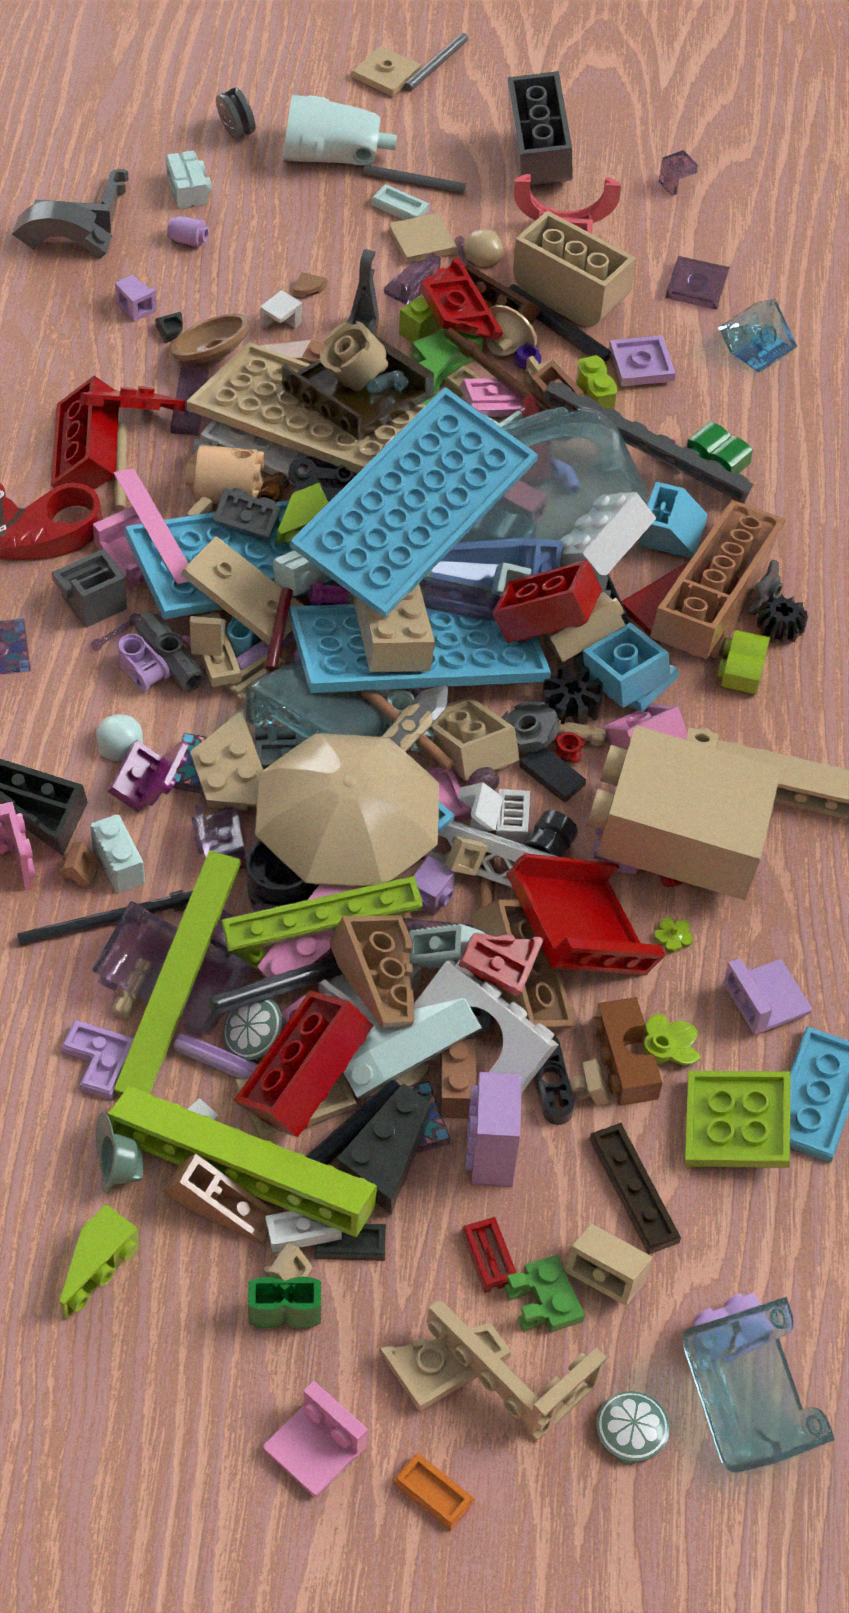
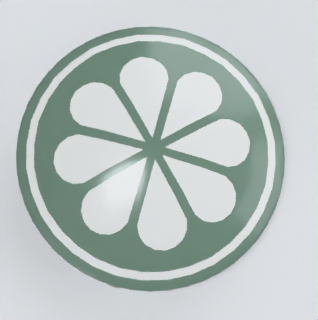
M269 998L229 1011L223 1027L224 1042L232 1054L252 1062H259L287 1023L282 1017L278 1005Z
M627 1391L610 1397L600 1408L596 1420L597 1434L602 1445L625 1465L653 1458L664 1448L669 1437L670 1425L665 1410L655 1399L640 1392Z

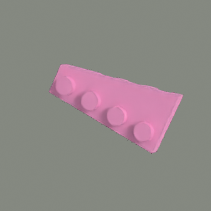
M319 884L308 900L362 887ZM335 930L275 943L257 966L258 971L265 978L321 961L332 952L329 941Z

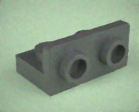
M224 488L213 518V524L270 541L276 521L280 517V506L269 498L261 497L257 499L249 496L247 492L241 489L233 488L229 490Z

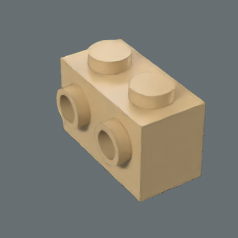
M591 1224L572 1245L565 1272L626 1306L645 1284L653 1257Z

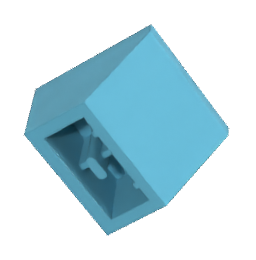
M656 481L648 503V508L655 515L656 519L641 535L638 545L692 559L698 549L708 514L684 488Z

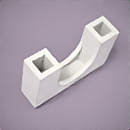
M455 960L446 961L416 1000L414 1009L465 998L469 1006L478 1007L489 1012L499 1023L503 1034L501 1055L489 1072L522 1074V1093L559 1045L552 1040L554 1034L544 1025L538 1023L535 1026L525 1018L528 1013L515 1002H511L509 1005L500 997L502 992L495 985L488 981L482 983L469 970L458 966L460 960L458 962Z

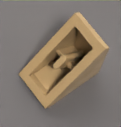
M190 616L191 654L221 656L227 621L220 618Z

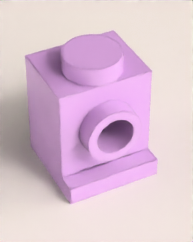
M134 275L115 282L116 303L134 322L157 311L156 290L154 288L149 289L145 283H141Z

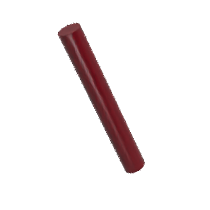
M287 587L281 589L265 669L270 672L277 671L293 590Z

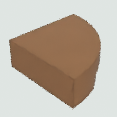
M301 272L293 289V297L304 298L307 297V294L317 291L318 293L322 292L327 286V278Z

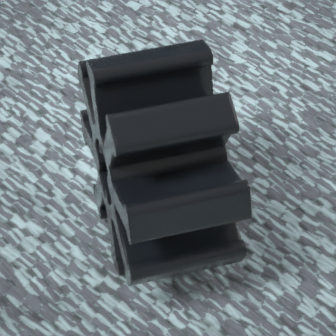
M568 664L559 665L557 678L550 675L549 679H544L542 702H545L551 709H554L558 719L561 720V724H564L568 716H572L575 723L586 725L587 716L596 721L600 714L602 702V681L598 677L596 680L588 681L590 669L586 666H580L579 673L575 678L571 677Z

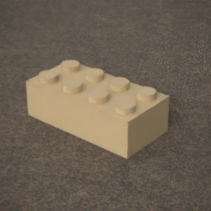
M419 584L386 618H383L352 594L370 672L431 671L435 641Z

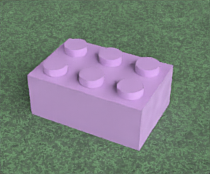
M480 1072L478 1085H471L466 1134L468 1142L465 1159V1170L472 1171L471 1184L513 1186L520 1140L522 1074Z

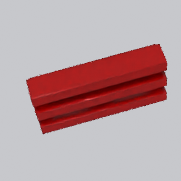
M496 1217L462 1226V1234L484 1293L490 1292L494 1287L498 1289L504 1288L505 1284H508L507 1276L517 1272ZM486 1228H489L507 1273L505 1275H501L484 1230ZM476 1231L478 1235L479 1241L481 1243L482 1249L484 1251L485 1257L487 1259V1262L493 1275V1278L491 1279L489 1278V1275L487 1273L486 1267L484 1265V1262L482 1260L481 1254L479 1252L478 1246L476 1244L472 1232Z

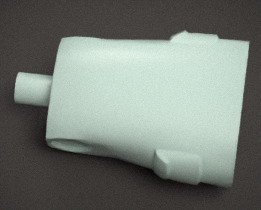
M292 94L283 161L372 165L375 163L377 148L395 151L397 135L379 132L381 117L376 113L350 105L331 102L325 97Z

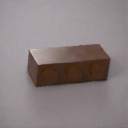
M468 263L466 264L465 268L489 309L496 305L508 306L523 315L531 325L533 324L541 308Z

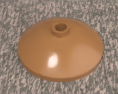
M236 313L207 319L180 334L172 343L171 352L176 359L183 362H220L234 351L246 337L250 327L249 321L245 315Z

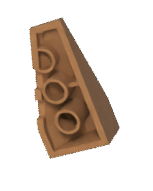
M402 915L342 916L329 941L339 969L381 1027L412 1026L414 1023V998L410 981L413 973V964H410L412 940Z

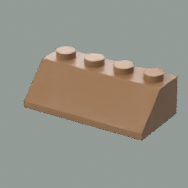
M496 900L470 913L473 928L483 931L485 934H490L494 937L514 935L515 939H532L534 936L537 937L519 900ZM542 946L523 991L518 996L496 986L502 992L500 997L509 1005L511 1002H515L528 1013L525 1018L535 1026L540 1023L551 1032L574 1026L560 970L551 967ZM498 1023V1027H499V1029H500L501 1036H502V1040H503L502 1030H501V1027H500V1025H499V1023Z

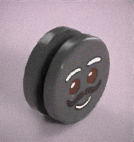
M231 88L224 94L222 92L216 96V107L220 119L233 139L238 140L242 138L243 131L248 135L255 132L256 123L253 112L246 97L239 88Z

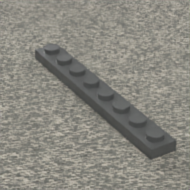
M550 381L545 390L544 402L745 503L754 485L745 476L738 473L733 474L725 470L716 461H707L699 457L694 450L687 447L682 448L674 444L665 435L654 434L642 423L631 422L623 418L618 411L606 409L598 405L589 396H580L572 392V389L563 383Z

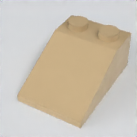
M470 696L447 704L445 711L430 727L435 735L433 743L455 762L452 767L453 772L465 781L478 779L482 774L504 769L508 764L519 761L515 727Z

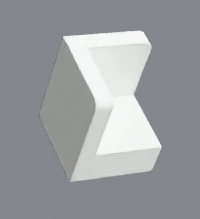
M281 290L260 306V326L267 328L274 321L279 323L284 321L293 328H296L302 323V302Z
M484 782L461 787L458 799L472 809L470 826L486 832L496 830L504 797Z

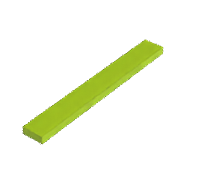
M209 850L115 1085V1093L122 1095L130 1086L151 1094L241 865L240 859Z

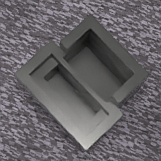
M105 549L52 572V580L62 592L63 599L85 628L127 609L125 577Z

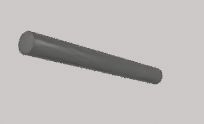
M465 33L457 36L404 84V88L411 92L468 41V36Z
M366 164L363 174L462 194L466 190V183Z

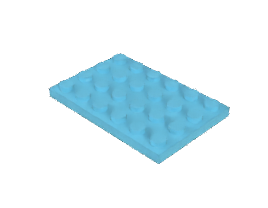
M290 500L276 502L280 506V517L276 521L270 541L213 524L216 512L164 520L188 563L217 536L275 582L273 560L294 551L287 542L279 545L276 542L277 532ZM143 523L125 526L124 535L163 620L223 609L190 582L176 583ZM329 581L327 583H324L323 585H331L332 582ZM307 589L306 592L301 593L297 596L309 594V590Z

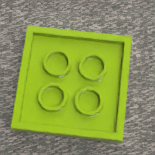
M688 1071L686 1167L790 1168L791 1072Z

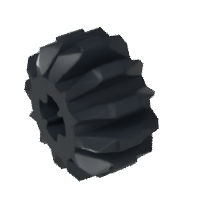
M782 593L778 599L770 596L759 607L757 627L761 628V636H770L771 642L775 639L780 640L782 644L787 639L795 642L798 636H802L805 632L808 619L807 611L804 610L803 602L795 603L794 596L789 599L784 598Z

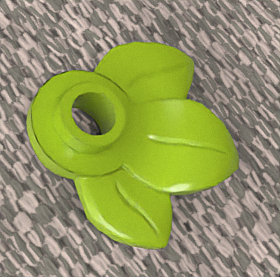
M660 1013L651 1016L647 1020L645 1025L647 1036L643 1042L644 1055L654 1054L657 1064H664L668 1060H672L680 1065H691L701 1059L699 1053L691 1047L698 1036L697 1028L686 1021L670 1023Z

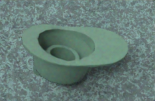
M101 1112L96 1123V1147L102 1171V1188L104 1193H108L112 1185L128 1184L142 1179L143 1156L136 1141L115 1134L109 1116Z

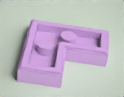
M74 1020L62 1045V1053L90 1061L80 1083V1091L113 1100L115 1085L134 1038Z

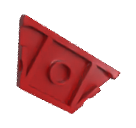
M460 258L453 259L449 267L446 269L440 268L436 271L435 275L429 276L422 281L419 290L441 328L448 330L451 327L456 332L493 340L501 339L503 334L501 327Z

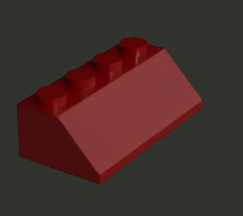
M96 376L91 377L57 403L51 486L53 488L66 483H80L92 489H97L115 476L118 404H104L103 407L80 404V395L83 392L116 391Z
M310 990L233 1101L278 1131L298 1138L300 1133L308 1126L310 1118L321 1102L327 1098L330 1089L338 1077L346 1070L353 1055L365 1042L367 1035L374 1025L350 1001Z

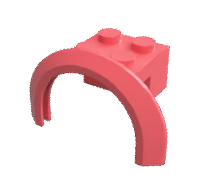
M524 174L516 178L514 182L515 202L525 215L536 221L548 210L591 234L593 223L607 217L616 208L621 190V183L611 177H605L603 193L594 204L577 211H557L545 207L534 198L530 189L531 174Z

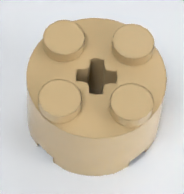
M346 322L337 326L324 340L326 344L324 352L320 351L321 363L343 386L351 388L353 391L361 390L365 384L373 380L379 373H382L388 366L385 347L361 322H356L357 324L352 325Z

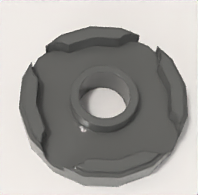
M523 702L514 706L515 710L510 713L507 711L502 716L503 720L515 727L518 753L537 752L547 747L556 738L559 731L558 716L554 709H551L545 702ZM528 724H535L529 729H522Z

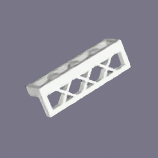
M454 820L438 834L446 837L451 847L454 844L452 840L454 836L480 841L488 847L486 852L492 854L487 856L485 853L481 862L485 869L479 867L476 875L512 887L506 875L508 871L501 875L495 873L489 860L496 856L503 857L510 870L514 866V862L524 853L555 856ZM435 848L425 856H429L444 864L447 860L446 854L443 855L435 852Z

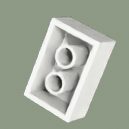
M620 492L618 494H603L593 502L594 507L575 522L576 527L571 533L560 539V541H563L560 567L588 560L595 574L607 575L656 519L637 492Z

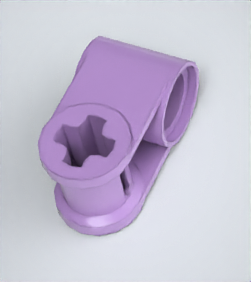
M127 634L120 638L118 642L119 666L133 680L141 692L148 691L150 685L160 679L166 680L170 678L171 673L165 660L140 635Z

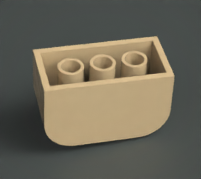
M547 210L516 238L513 274L518 286L544 305L581 326L591 327L596 325L630 293L636 257Z

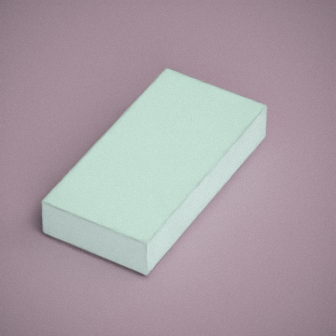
M386 184L371 198V206L403 220L424 216L429 211V203Z

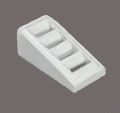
M499 789V794L504 798L497 822L496 835L523 844L528 837L530 791ZM505 799L523 800V802L505 801ZM504 807H519L523 808V810L504 809ZM504 815L522 816V818L504 817ZM503 823L522 824V826L503 825Z

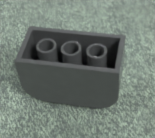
M559 71L508 77L509 114L518 177L524 174H531L530 186L572 181V144Z

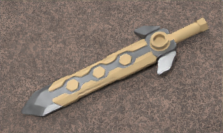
M442 685L421 691L382 737L390 738L406 752L447 708L448 687Z

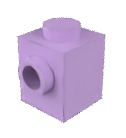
M429 856L414 876L423 905V910L421 911L425 910L435 915L441 906L446 907L453 896L456 872L450 871L443 863Z

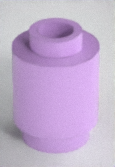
M178 216L177 218L172 217L169 221L168 238L173 239L176 243L200 247L208 239L209 228L204 220Z

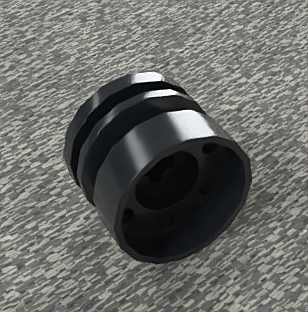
M258 841L247 854L248 898L256 912L308 900V893L315 887V884L305 883L263 842Z

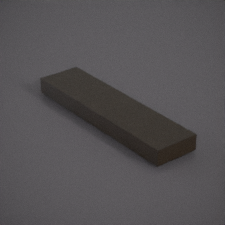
M622 1123L590 1133L589 1140L648 1255L680 1243L681 1236Z

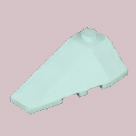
M465 998L414 1009V1023L412 1026L381 1027L375 1018H371L368 1020L374 1025L367 1035L365 1042L353 1055L343 1073L357 1098L370 1096L383 1088L391 1080L400 1078L482 1027Z

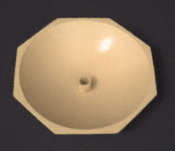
M315 733L260 772L255 836L305 883L367 887L389 882L437 846L439 782L388 737Z

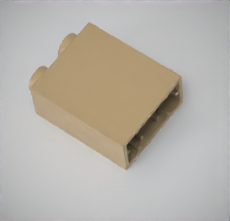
M635 725L628 749L614 745L610 746L600 781L615 785V793L597 789L587 826L603 830L596 856L745 900L761 859L782 768Z

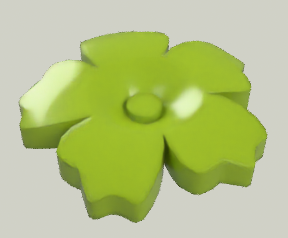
M670 917L662 918L659 930L654 931V939L660 945L666 944L667 951L675 952L681 950L682 946L690 947L694 941L692 933L688 932L691 924L687 920H677L674 924Z

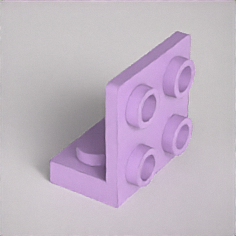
M740 958L728 962L723 984L754 1035L811 1013L812 1007L781 959L752 970L746 968Z

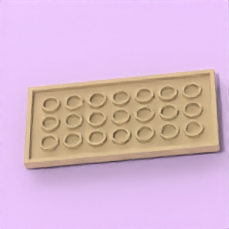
M250 342L187 400V410L336 466L344 465L355 473H359L379 453L381 448L426 406L419 404L358 440L283 390L281 366L285 364L295 372H298L309 366V363Z

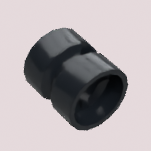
M548 810L540 816L534 826V832L528 835L523 845L563 858L566 850L570 848L577 837L578 829L572 819L559 811Z

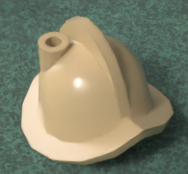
M496 305L490 308L503 331L500 340L486 338L488 349L493 355L500 357L509 356L526 343H530L533 346L538 343L533 326L518 311L503 305Z

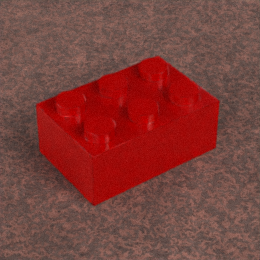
M588 560L509 581L492 615L507 643L518 640L524 642L533 636L544 633L551 635L563 628L571 626L577 628L586 624L601 594L602 588Z

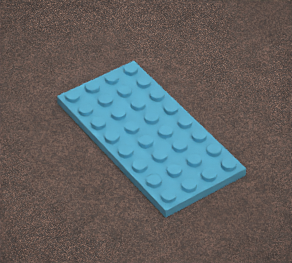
M444 387L290 541V547L383 618H386L537 461L538 454Z
M500 598L424 601L435 641L431 671L370 672L354 604L290 606L288 616L310 693L416 689L442 685L448 687L544 682V679H549L551 675L537 636H533L524 642L519 640L510 643L506 642L492 615Z

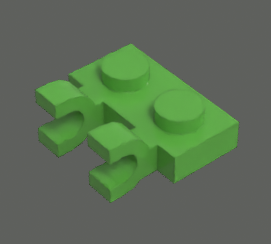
M558 1255L525 1264L524 1273H515L507 1276L509 1284L505 1285L504 1290L509 1301L532 1292L537 1301V1304H528L520 1309L522 1315L518 1316L517 1320L523 1332L546 1323L551 1333L584 1321L585 1314Z

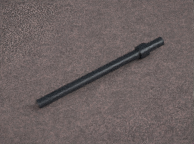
M183 890L169 893L170 896L19 932L17 933L19 944L21 946L165 910L173 909L174 912L186 909L193 891L183 893Z

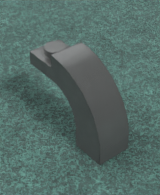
M44 201L30 206L18 216L12 232L13 236L33 250L47 238L66 237L76 241L100 259L107 253L112 235L94 223L97 214L85 207L65 201Z

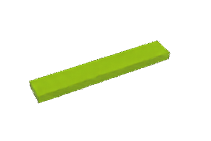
M411 876L223 919L221 922L228 952L232 954L335 930L342 916L401 915L423 910V905L416 878Z

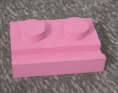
M497 378L463 379L460 385L466 402L487 417H508L516 411L521 412L520 409L525 407L521 406V398Z

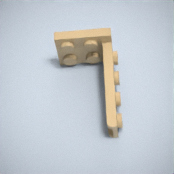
M436 1301L428 1309L426 1322L430 1332L438 1340L442 1341L444 1339L453 1348V1353L464 1366L470 1365L477 1372L482 1385L490 1392L495 1391L504 1400L505 1407L515 1418L521 1417L528 1424L526 1432L536 1442L598 1386L607 1357L596 1347L590 1354L581 1353L576 1357L568 1368L570 1372L562 1379L558 1376L552 1379L543 1390L545 1395L539 1399L444 1302Z

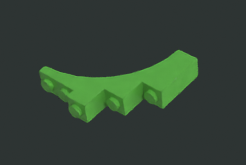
M447 329L412 342V355L410 358L434 373V396L421 403L427 405L437 395L447 376L463 365L465 366L474 361L472 358L467 359L459 352L460 348L444 336ZM458 332L466 340L471 339L476 343L478 349L482 352L483 337Z

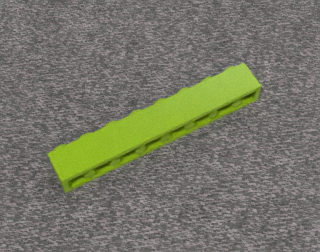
M128 1086L108 1113L113 1132L135 1140L141 1150L177 1165L197 1154L252 1195L354 1237L358 1236L375 1209L377 1185L363 1178H357L340 1171L331 1165H325L310 1159L301 1153L275 1145L271 1141L260 1139L238 1128L215 1121L208 1116L185 1109L178 1104L155 1097L146 1091H140Z

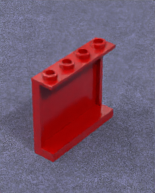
M524 853L506 873L536 936L544 939L541 946L552 968L647 975L666 956L661 945L643 944L639 941L608 881L620 868L618 864Z

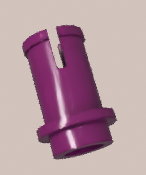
M321 581L310 586L309 600L310 602H315L316 605H321V603H348L349 591L342 586L323 585Z

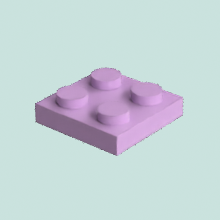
M663 335L610 340L609 350L611 351L610 354L621 387L672 382L675 380L676 373Z

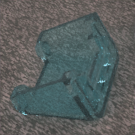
M293 661L254 680L246 688V720L257 727L264 721L271 725L277 720L307 739L315 733L382 737L389 728L386 716L375 706L350 691L310 693L302 662Z
M787 1296L690 1327L683 1335L684 1351L719 1458L726 1469L731 1472H741L775 1464L835 1440L829 1420L820 1409L816 1407L802 1408L779 1339L791 1333L794 1325L793 1314Z

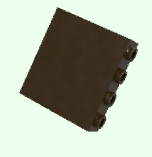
M375 336L385 347L388 366L382 373H379L373 380L365 384L361 390L353 391L351 388L343 386L326 369L320 359L298 372H295L285 364L282 365L281 383L283 390L288 394H291L306 406L321 414L325 419L330 420L343 431L360 440L433 397L434 373Z

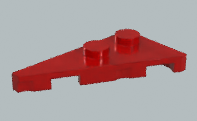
M138 386V390L131 387H120V391L83 392L80 395L81 405L103 407L104 404H118L120 408L160 410V407L177 412H185L186 401L154 393V388Z

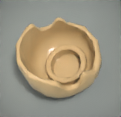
M479 229L472 232L464 245L466 260L476 266L486 268L498 263L504 254L503 241L500 236L488 229Z

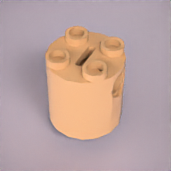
M200 445L187 461L185 484L188 485L193 493L196 503L201 497L205 496L212 500V504L218 505L224 488L229 490L233 488L241 489L247 492L249 496L257 498L264 483V478L260 477L261 469L264 468L265 452Z

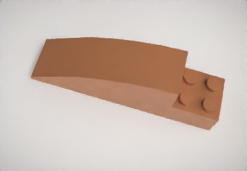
M731 500L659 605L650 638L658 640L664 645L687 651L696 657L707 659L708 656L717 659L725 646L726 638L730 637L755 589V585L764 570L786 519ZM709 561H712L710 569L705 570ZM737 577H738V578L740 579V581L738 582V584H737L736 587L734 588L736 579H737Z

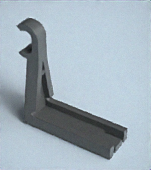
M116 169L110 172L101 204L70 203L85 207L97 214L94 223L106 232L111 233L118 194L126 193L125 183L117 181H128V171ZM35 199L34 204H37V203H40V202H44V201H50V200H36V199Z
M364 249L360 260L359 284L347 322L351 325L361 322L374 334L379 323V311L373 281L375 269H372V261L376 251Z

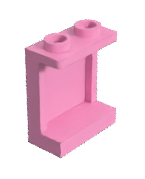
M133 506L93 524L94 544L99 550L105 549L125 577V583L129 588L138 584H146L124 535L125 526L142 524Z

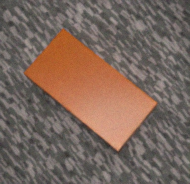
M418 1452L393 1479V1484L450 1531L475 1502L474 1497Z

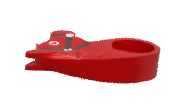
M0 483V558L17 560L52 558L71 553L93 541V524L103 520L97 493L84 484L66 483L53 488L27 507L19 508L11 499L6 497L5 488ZM81 506L92 511L88 517L76 523L67 524L52 521L58 512L68 507Z

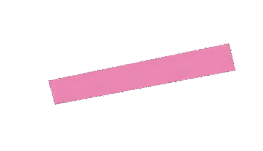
M135 469L114 472L176 583L189 582L180 575L189 563Z

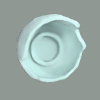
M117 714L106 717L98 725L96 731L98 751L101 756L111 761H123L130 745L134 741L138 740L143 744V732L140 724L132 716Z

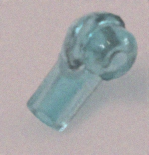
M396 370L370 379L366 387L370 393H377L393 385L396 390L401 391L408 385V379L404 377L405 373Z

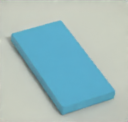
M806 1026L790 1071V1148L831 1163L849 1113V1041Z

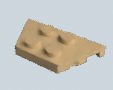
M239 712L190 751L208 807H232L236 810L247 811L248 806L257 807L259 778L263 768L243 713Z

